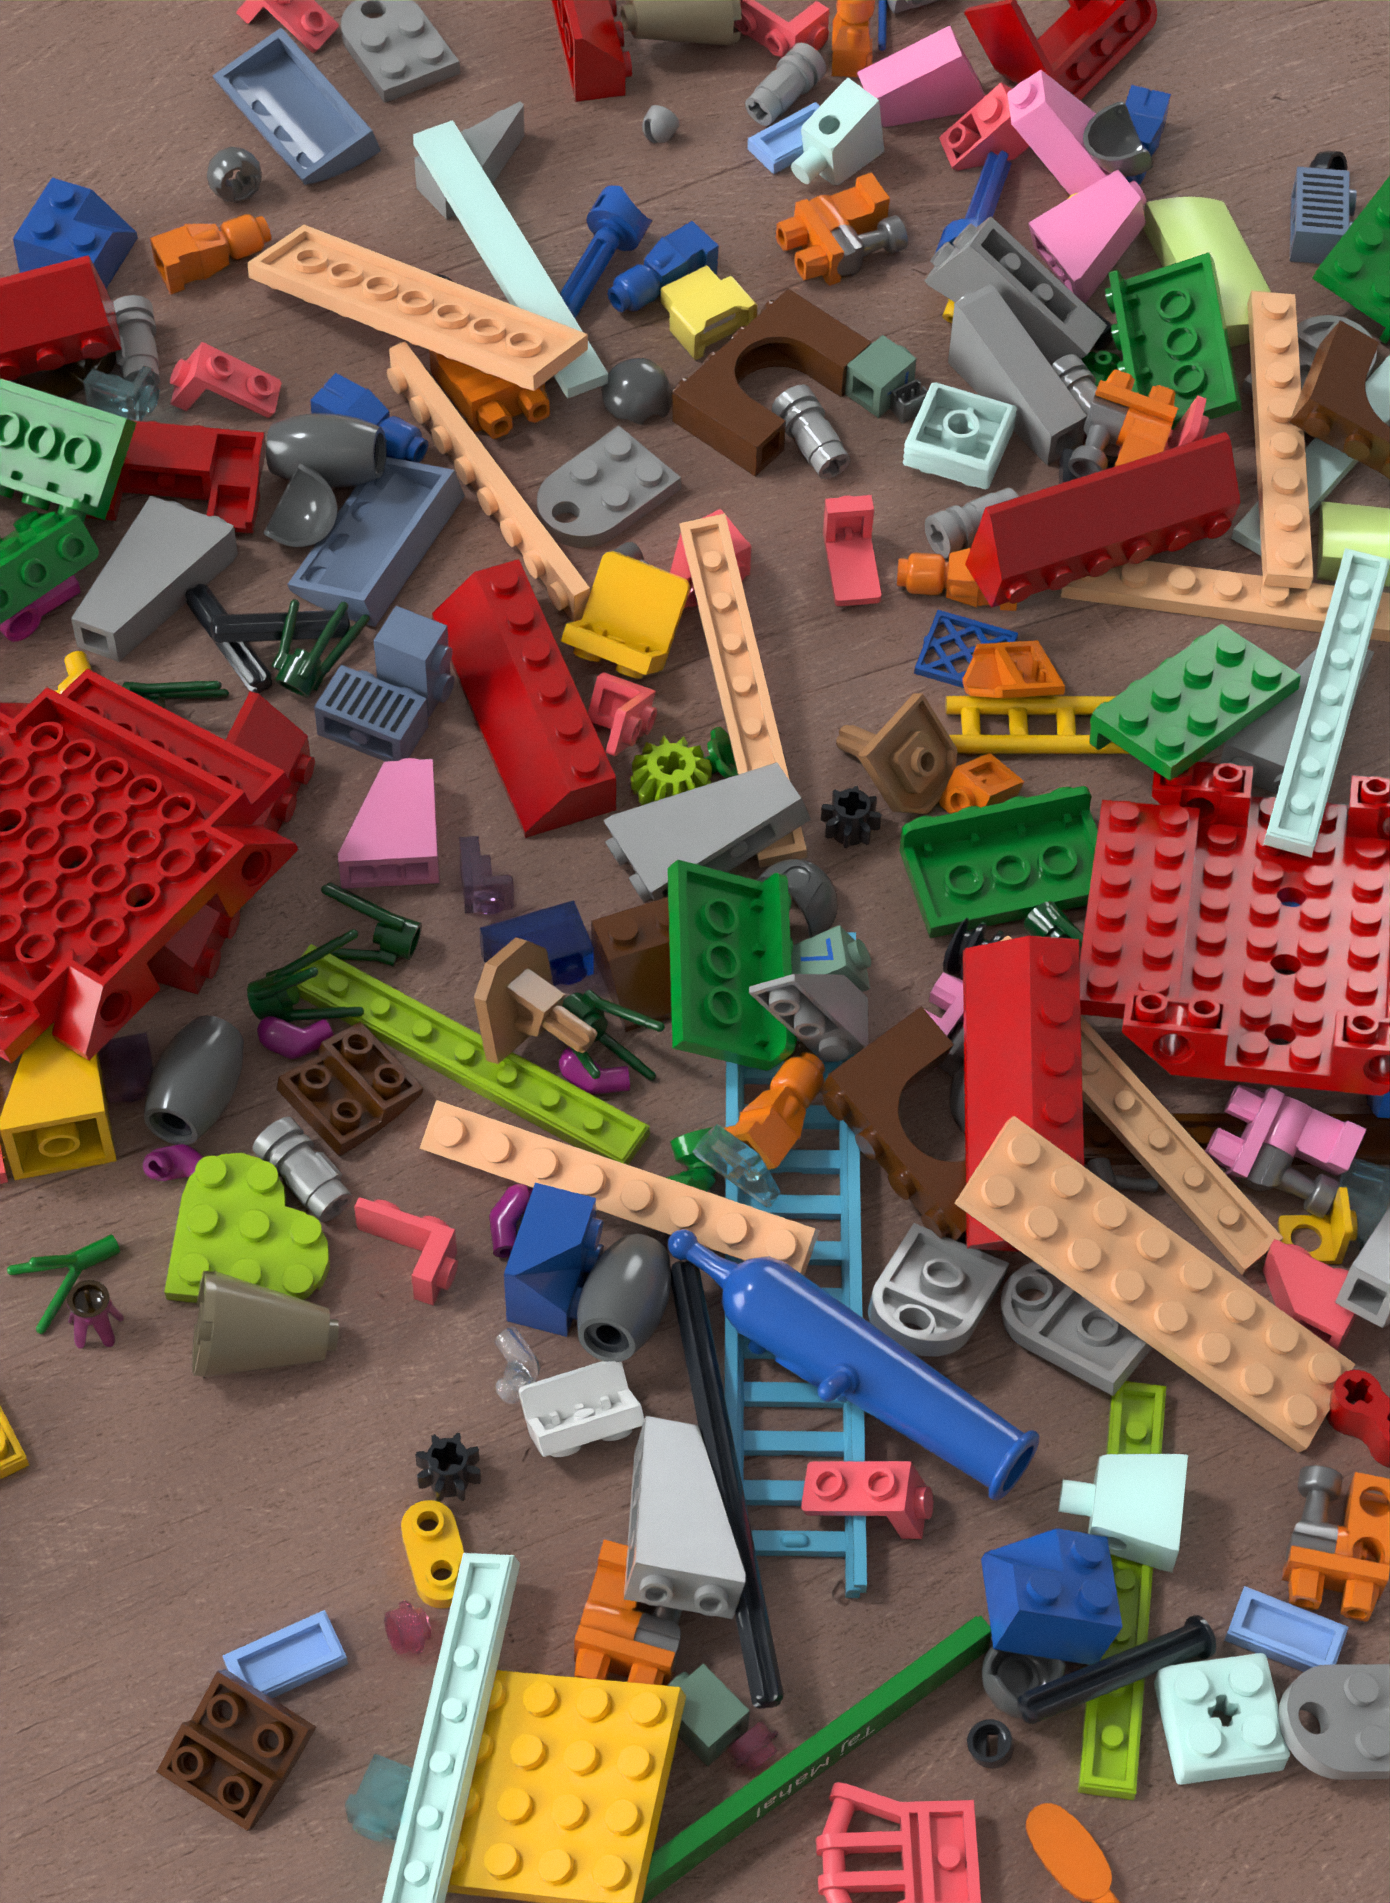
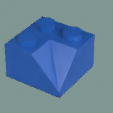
M51 178L13 237L19 273L89 255L107 289L138 237L137 232L92 189Z
M535 1182L504 1271L506 1319L508 1322L567 1337L572 1320L577 1319L579 1299L587 1275L603 1254L604 1245L599 1244L603 1230V1220L596 1219V1198Z
M1056 1528L985 1552L981 1558L993 1649L1092 1665L1101 1660L1123 1627L1108 1538L1105 1536Z

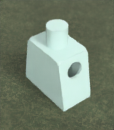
M847 78L803 124L801 135L804 153L791 164L794 175L804 184H809L820 175L832 185H840L884 152L879 100L850 78Z
M1105 1454L1100 1456L1095 1472L1094 1484L1062 1480L1058 1512L1089 1516L1088 1534L1107 1537L1110 1554L1156 1569L1172 1572L1180 1545L1188 1455Z

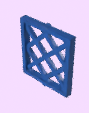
M937 610L929 633L924 637L923 648L915 665L914 674L964 688L962 680L966 671L957 673L952 662L965 658L970 664L976 646L967 648L961 638L975 633L981 644L1016 642L1018 633ZM944 624L950 634L936 639L934 635L937 627ZM953 625L960 626L965 629L956 631ZM984 634L991 635L997 638L988 641ZM955 641L960 652L946 656L941 646ZM934 649L940 659L926 664L924 660L927 652ZM945 666L949 673L937 670V668Z

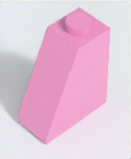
M950 26L857 72L863 89L876 97L880 102L881 123L883 127L967 113L985 97L978 76Z
M1042 70L1038 71L1007 92L1011 124L1070 196L1081 192L1111 174L1093 161L1083 142L1085 128L1096 113Z
M1116 170L1028 223L1034 249L1057 279L1084 303L1089 300L1145 226L1143 205L1147 201L1142 189L1136 181L1133 180L1129 183L1123 174Z
M404 758L399 761L383 762L338 853L341 888L439 883L433 759L418 760L415 758Z

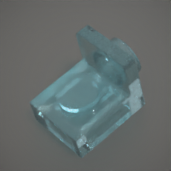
M145 365L133 382L124 380L117 375H109L91 369L83 381L87 406L132 421H142L147 412L151 413L154 411L159 400V388L155 384L154 369Z
M374 1753L356 1795L349 1794L345 1803L348 1822L353 1824L352 1828L354 1831L374 1841H383L384 1837L397 1840L413 1768Z

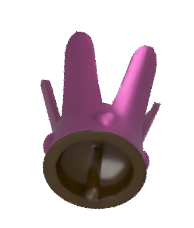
M85 1280L77 1283L70 1290L67 1297V1306L71 1310L68 1323H72L74 1316V1341L78 1348L85 1346L88 1325H93L106 1347H112L115 1343V1336L108 1313L118 1321L124 1320L123 1315L112 1304L108 1289L102 1283L95 1280Z

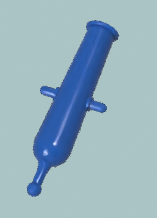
M686 1229L673 1232L668 1239V1249L674 1258L681 1261L688 1260L709 1274L723 1289L721 1302L725 1315L740 1334L750 1339L748 1349L755 1354H764L768 1350L776 1355L775 1361L816 1386L818 1388V1395L822 1400L829 1402L837 1399L843 1403L850 1401L989 1488L988 1496L994 1501L1005 1497L1024 1474L1039 1445L1040 1436L1036 1431L1029 1430L1026 1433L1020 1431L787 1263L770 1256L748 1259L740 1264L718 1256L700 1244L694 1233Z

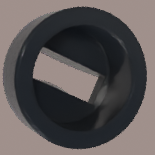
M1323 151L1315 156L1309 168L1347 171V159L1340 151Z
M994 1719L982 1720L975 1724L968 1734V1749L974 1761L980 1766L995 1769L1003 1767L1010 1761L1014 1751V1741L1008 1727L1004 1723ZM989 1735H998L997 1755L989 1757Z

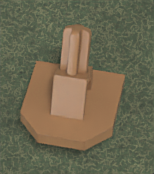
M913 693L877 734L854 725H843L836 739V745L840 750L858 757L892 812L928 814L939 802L956 767L957 747L923 693Z
M514 938L485 963L474 1001L486 1061L499 1064L531 1035L537 1037L545 1029L580 1053H585L594 1043L597 1037L596 1030L562 1007L565 994L553 986L546 948L527 940Z

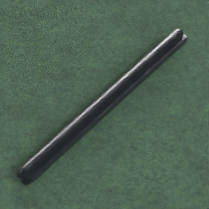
M678 1261L672 1264L671 1286L698 1426L746 1574L745 1585L735 1610V1618L751 1701L757 1709L774 1708L781 1704L784 1693L700 1269L689 1261Z

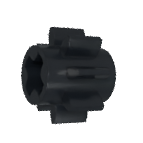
M858 786L841 792L836 789L833 790L832 803L822 804L820 820L826 823L825 837L827 839L834 837L836 841L843 844L844 848L858 845L861 842L868 845L870 843L871 830H880L882 814L875 812L877 797H868L866 793L859 790Z
M457 1432L453 1438L442 1439L434 1434L431 1436L432 1445L428 1452L417 1451L415 1454L416 1465L423 1469L417 1474L419 1489H424L431 1486L438 1502H441L444 1497L455 1496L464 1501L465 1490L468 1484L481 1483V1470L473 1466L480 1460L479 1449L477 1446L466 1449L461 1443V1433Z

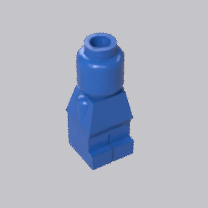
M1131 85L1125 104L1144 149L1152 156L1159 147L1161 134L1166 124L1171 94ZM1146 172L1125 178L1129 183L1134 180L1139 185L1143 182Z
M693 221L665 237L662 236L645 257L644 265H635L614 279L613 287L607 291L610 303L618 312L625 310L635 312L656 300L658 296L661 297L662 287L706 265L716 275L719 245Z
M337 373L310 400L311 413L342 414L382 427L386 437V457L420 463L428 450L429 442L422 438L421 430L418 427L397 416L390 417L389 410L368 388L365 389Z

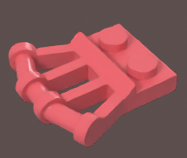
M840 1782L833 1784L829 1795V1800L833 1804L822 1835L816 1838V1853L822 1857L823 1874L818 1877V1892L820 1895L825 1896L828 1903H853L849 1895L850 1893L904 1891V1900L897 1903H981L974 1800L899 1802L850 1784ZM859 1810L900 1824V1831L847 1832L854 1811ZM902 1853L903 1870L846 1872L845 1856L848 1854Z

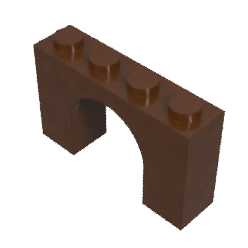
M788 288L775 301H768L761 309L759 315L747 326L739 327L731 340L718 352L710 353L695 373L689 378L681 379L672 392V422L756 477L784 451L786 421L749 397L738 384L747 375L759 369L787 367L806 374L842 397L845 394L847 364L868 348L872 342Z
M1340 320L1319 344L1289 423L1390 479V426L1384 423L1374 412L1368 401L1365 389L1366 377L1379 342Z
M921 1006L829 1073L819 1092L823 1095V1103L828 1112L839 1121L844 1120L856 1135L855 1140L862 1153L870 1160L876 1159L887 1172L889 1183L896 1194L904 1200L909 1199L921 1213L924 1227L933 1231L940 1239L946 1236L960 1242L966 1237V1212L954 1203L966 1186L965 1160L955 1162L943 1161L921 1152L910 1142L904 1133L898 1113L900 1095L942 1064L954 1046L951 1040Z

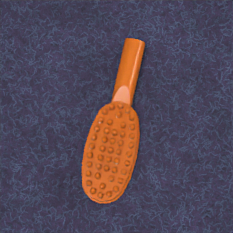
M1043 1803L1034 1807L1028 1814L1025 1823L1026 1833L1035 1853L1055 1880L1077 1900L1092 1903H1121L1110 1890L1112 1883L1110 1867L1103 1852L1090 1833L1061 1806L1053 1803Z

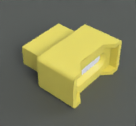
M707 265L661 288V304L670 313L669 330L695 360L703 357L707 346L735 333L739 327L747 326L757 317V304L732 276L720 281Z

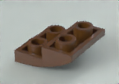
M361 1021L321 1042L319 1055L279 1076L276 1088L339 1157L384 1128L423 1093L421 1084Z
M219 1670L213 1677L192 1719L181 1724L156 1772L246 1831H250L286 1781L314 1733L316 1726L228 1670Z

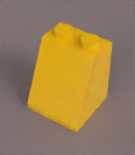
M54 1022L23 1052L0 1116V1132L14 1180L117 1161L99 1052L89 1061L57 1042L52 1035Z

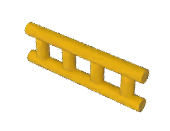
M946 696V715H961L962 735H949L957 747V754H1129L1113 742L1098 750L1090 744V735H1076L1075 715H1092L1101 703L1109 702L1116 696H1038L1022 698ZM980 715H1008L1010 735H981ZM1027 715H1056L1057 735H1029Z

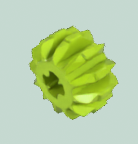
M665 735L660 740V746L648 742L645 743L642 755H635L632 761L633 775L631 776V789L633 794L639 795L641 806L711 784L709 779L712 777V766L709 759H704L701 745L687 748L688 743L684 736L677 743H670Z

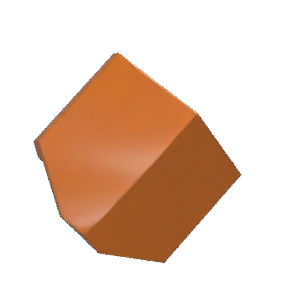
M1038 640L977 644L974 649L973 658L962 680L965 692L969 696L1022 698L1064 695L1065 693L1063 681Z

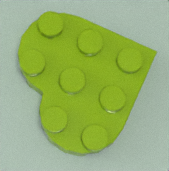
M244 1153L211 1155L202 1158L197 1163L195 1172L189 1177L182 1194L164 1290L166 1299L197 1303L203 1271H217L302 1300L308 1298L316 1288L320 1290L330 1269L328 1241L316 1217L307 1215L303 1211L286 1207V1193L276 1167L270 1162L263 1161L261 1158Z

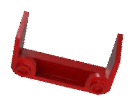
M1005 0L969 7L964 11V14L997 73L1019 84L1042 70L1081 101L1154 27L1157 20V6L1155 0H1067L1071 7L1038 39L1035 37L1016 0Z

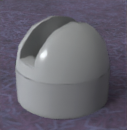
M653 105L643 119L642 130L644 136L650 142L664 143L673 137L680 122L677 116L669 109L660 105Z

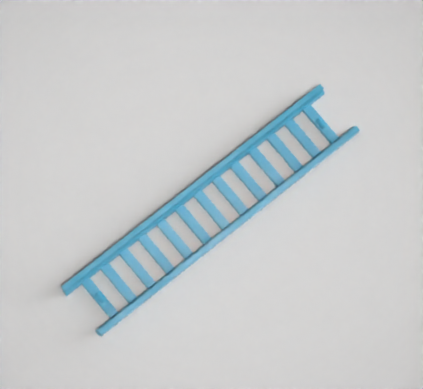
M847 932L856 940V932ZM855 1054L849 1055L846 1059L838 1062H823L825 1066L824 1082L829 1073ZM726 1061V1127L736 1125L741 1115L740 1112L749 1105L744 1104V1084L770 1085L773 1077L785 1061H782L769 1071ZM810 1105L806 1109L802 1129L839 1130V1150H789L777 1168L766 1171L760 1170L757 1173L801 1172L803 1174H840V1195L744 1194V1173L725 1151V1198L785 1219L840 1220V1241H816L808 1265L841 1266V1288L822 1289L863 1318L860 1149L855 1140L856 1135L844 1120L839 1121L828 1112L825 1105ZM725 1254V1259L738 1264L744 1262L742 1259ZM725 1315L724 1395L746 1505L801 1506L805 1481L744 1480V1456L804 1455L807 1457H844V1461H865L864 1410L850 1401L843 1403L837 1399L829 1402L822 1400L818 1395V1388L811 1383L744 1382V1359H775L776 1355L768 1350L764 1354L751 1352L748 1349L750 1339L740 1334ZM744 1407L843 1408V1432L744 1430ZM844 1516L845 1531L751 1530L756 1556L845 1557V1598H860V1593H866V1516Z

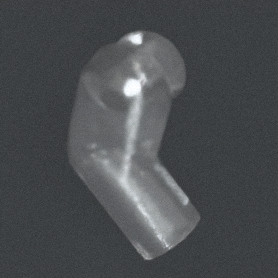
M510 1327L502 1331L494 1340L496 1346L508 1362L504 1371V1377L500 1378L496 1383V1392L504 1402L515 1404L520 1401L519 1388L537 1381L540 1373V1364L518 1329Z

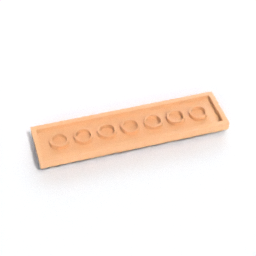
M302 225L248 262L249 278L268 285L272 289L281 290L301 298L305 302L316 304L336 312L340 316L349 317L378 331H384L413 345L422 346L442 354L446 358L457 360L484 373L495 375L532 391H535L588 350V334L307 225Z
M1015 1116L1005 1123L954 1203L1298 1453L1309 1447L1330 1410V1395L1338 1377L1344 1372L1352 1370L1355 1366V1363Z

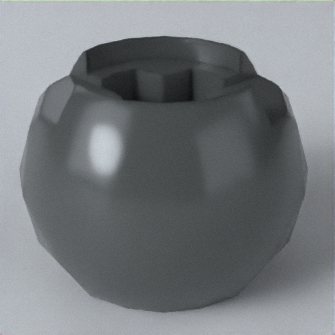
M232 146L219 150L210 160L207 170L209 187L215 195L226 202L239 203L250 199L259 190L262 179L260 163L255 156L244 148ZM240 170L236 172V179L229 180L233 177V171Z

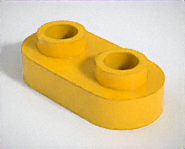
M434 1500L420 1501L412 1505L405 1512L401 1522L402 1539L419 1597L429 1606L440 1609L450 1608L464 1553L457 1524L452 1511L443 1503ZM425 1520H434L438 1523V1526L431 1531H424L419 1528L420 1523ZM441 1568L448 1569L452 1573L446 1580H437L432 1575Z

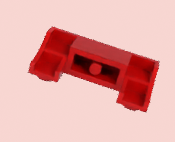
M135 421L137 424L105 520L116 521L123 492L209 500L207 516L222 518L227 523L234 525L235 532L253 534L261 498L259 484L266 455L264 432L209 428L200 425L165 424L156 421ZM88 514L86 515V518L89 519H100Z

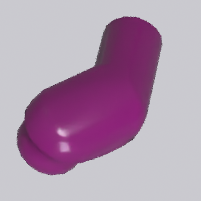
M270 1016L261 1020L257 1028L259 1041L265 1048L289 1059H298L319 1049L321 1042L334 1036L326 1019L301 1029L282 1019Z
M570 1047L562 1052L559 1060L560 1072L563 1077L576 1087L591 1095L630 1091L627 1066L601 1068L594 1061L601 1075L600 1078L593 1079Z
M184 1144L162 1147L153 1150L145 1156L143 1170L149 1178L157 1181L189 1178L195 1172L197 1163L204 1156L191 1146Z
M521 1183L508 1187L490 1211L489 1221L493 1254L496 1257H510L517 1237L516 1223L522 1214L524 1215L533 1188Z

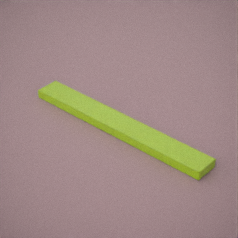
M310 944L302 956L318 947ZM331 954L300 970L304 971L311 967H316L319 971L316 977L297 985L300 998L319 1008L362 1007L364 1009L362 1016L339 1019L352 1026L361 1021L379 1041L576 1148L629 1165L650 1135L649 1125L513 1052L499 1064L486 1061L480 1034Z
M1125 1381L1114 1396L1111 1395L1106 1454L1162 1453L1166 1386ZM1112 1554L1110 1556L1123 1627L1101 1660L1148 1641L1153 1567ZM1145 1678L1085 1702L1078 1793L1134 1800L1137 1789Z

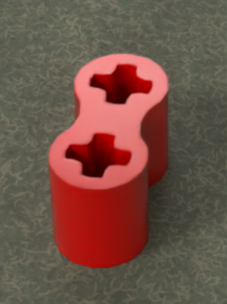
M1356 1369L1346 1371L1338 1377L1331 1392L1330 1410L1326 1415L1328 1423L1334 1430L1343 1435L1354 1436L1362 1440L1369 1448L1372 1457L1379 1464L1390 1468V1398L1383 1392L1379 1381L1372 1374Z

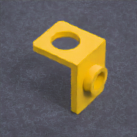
M1347 1187L1338 1188L1329 1215H1324L1323 1218L1316 1215H1282L1277 1222L1278 1233L1283 1237L1281 1242L1286 1245L1293 1244L1291 1234L1299 1228H1308L1315 1231L1320 1237L1321 1245L1318 1249L1309 1253L1312 1258L1324 1264H1342L1349 1242L1356 1241L1357 1215L1355 1210H1350Z

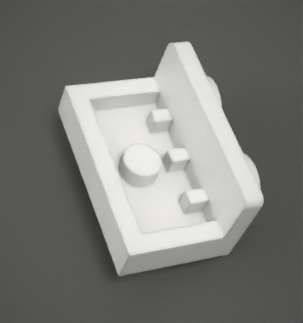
M601 1361L521 1386L518 1390L529 1435L543 1457L548 1455L565 1457L576 1453L581 1449V1445L599 1439L615 1441L625 1438L632 1433V1429L643 1426L644 1423L641 1404L628 1388L622 1362Z

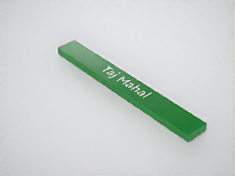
M981 1615L979 1617L975 1616L652 1853L642 1903L649 1902L989 1650L992 1636L988 1623Z

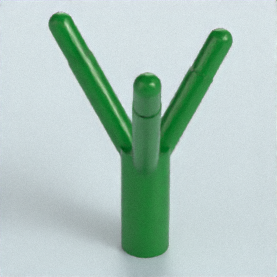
M112 1234L67 1255L32 1257L29 1262L8 1266L7 1273L9 1275L65 1267L69 1269L68 1274L36 1327L38 1334L46 1332L83 1270L120 1253L118 1242Z

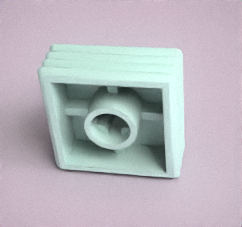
M933 382L904 444L903 464L919 469L924 473L935 474L962 482L967 486L988 489L1015 428L1017 407Z
M1257 1653L1169 1665L1158 1670L1154 1687L1175 1781L1178 1784L1282 1771L1285 1768L1290 1752L1281 1734L1278 1718L1279 1706L1265 1654ZM1213 1711H1223L1225 1715L1231 1716L1230 1725L1228 1727L1222 1726L1219 1718H1210Z

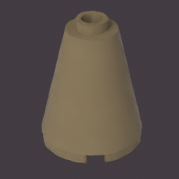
M626 0V5H621L620 8L624 30L631 31L632 36L636 39L728 46L737 44L741 36V32L733 33L734 21L742 20L740 0Z
M203 1271L196 1306L199 1307L197 1324H194L193 1376L205 1378L321 1362L325 1360L327 1351H336L339 1320L330 1319L329 1308L217 1271Z

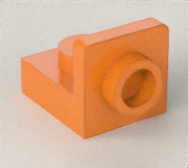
M988 753L955 767L939 804L951 814L969 806L984 807L1003 803L1018 796L1025 781L995 756Z

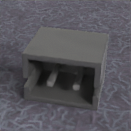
M917 378L891 391L890 410L902 424L917 417L928 390L925 386L921 390V382Z

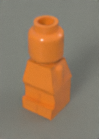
M837 0V13L833 19L831 76L859 77L857 72L872 65L873 38H870V18L875 10V0Z
M250 214L223 222L220 226V231L216 224H184L182 227L150 238L154 265L171 295L185 290L184 284L195 280H206L230 264L229 256L234 260H239L253 255L264 248V243L272 240L265 218L263 216L254 218Z
M971 548L949 553L948 562L945 561L944 556L941 554L915 552L911 553L908 559L899 558L897 586L906 587L907 592L910 594L937 596L942 593L943 589H946V598L974 607L990 605L965 566ZM1008 602L998 606H1000V610L1016 611L1017 603L1012 604Z
M804 1052L798 1057H791L786 1060L773 1077L770 1090L763 1091L740 1112L741 1115L738 1123L725 1127L716 1139L745 1175L757 1173L760 1170L766 1171L777 1168L797 1139H800L806 1109L814 1101L824 1084L823 1074L825 1066L817 1056Z

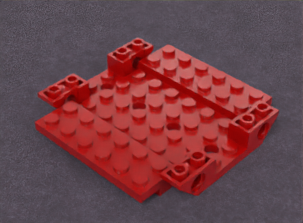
M88 668L61 694L46 687L30 703H0L1 1058L12 1064L54 1022L52 1030L54 1039L90 1061L160 990L147 962L204 905L230 919L299 850L296 843L262 825H252L292 785L284 770ZM10 824L17 825L12 830L2 832ZM74 861L83 862L76 868L67 869ZM141 899H152L144 906L134 907Z
M1196 762L1171 781L1154 771L1151 797L1160 805L1102 800L1079 962L1081 1015L1123 1019L1122 1033L1171 1075L1377 1096L1388 1093L1390 1091V779L1379 776L1365 777L1352 775L1348 805L1326 802L1312 857L1263 845L1276 797L1251 796L1252 766ZM1295 902L1300 906L1288 907L1281 903ZM1289 969L1294 971L1295 974L1284 975L1275 970ZM1279 1038L1289 1041L1290 1044L1276 1045L1269 1042V1040Z

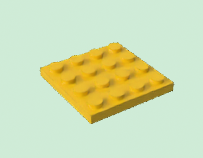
M496 1670L447 1892L538 1903H642L686 1695L681 1687Z

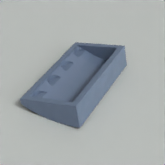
M282 28L212 75L215 82L304 185L317 183L340 175L367 161L381 151L371 128Z
M386 457L382 477L356 486L337 513L336 521L326 537L315 544L287 584L290 591L325 610H336L341 602H347L349 607L346 612L350 620L357 622L363 614H367L370 617L367 625L376 627L465 495L455 470Z

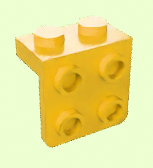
M615 551L607 552L602 556L582 620L567 623L560 642L573 646V653L583 659L600 662V659L603 658L616 663L615 670L629 677L642 679L643 675L661 671L664 669L690 591V583L685 578Z

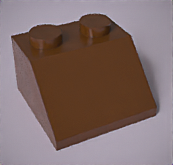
M668 897L591 920L592 955L613 1003L649 1016L657 1021L672 1018ZM620 1018L625 1032L643 1027Z

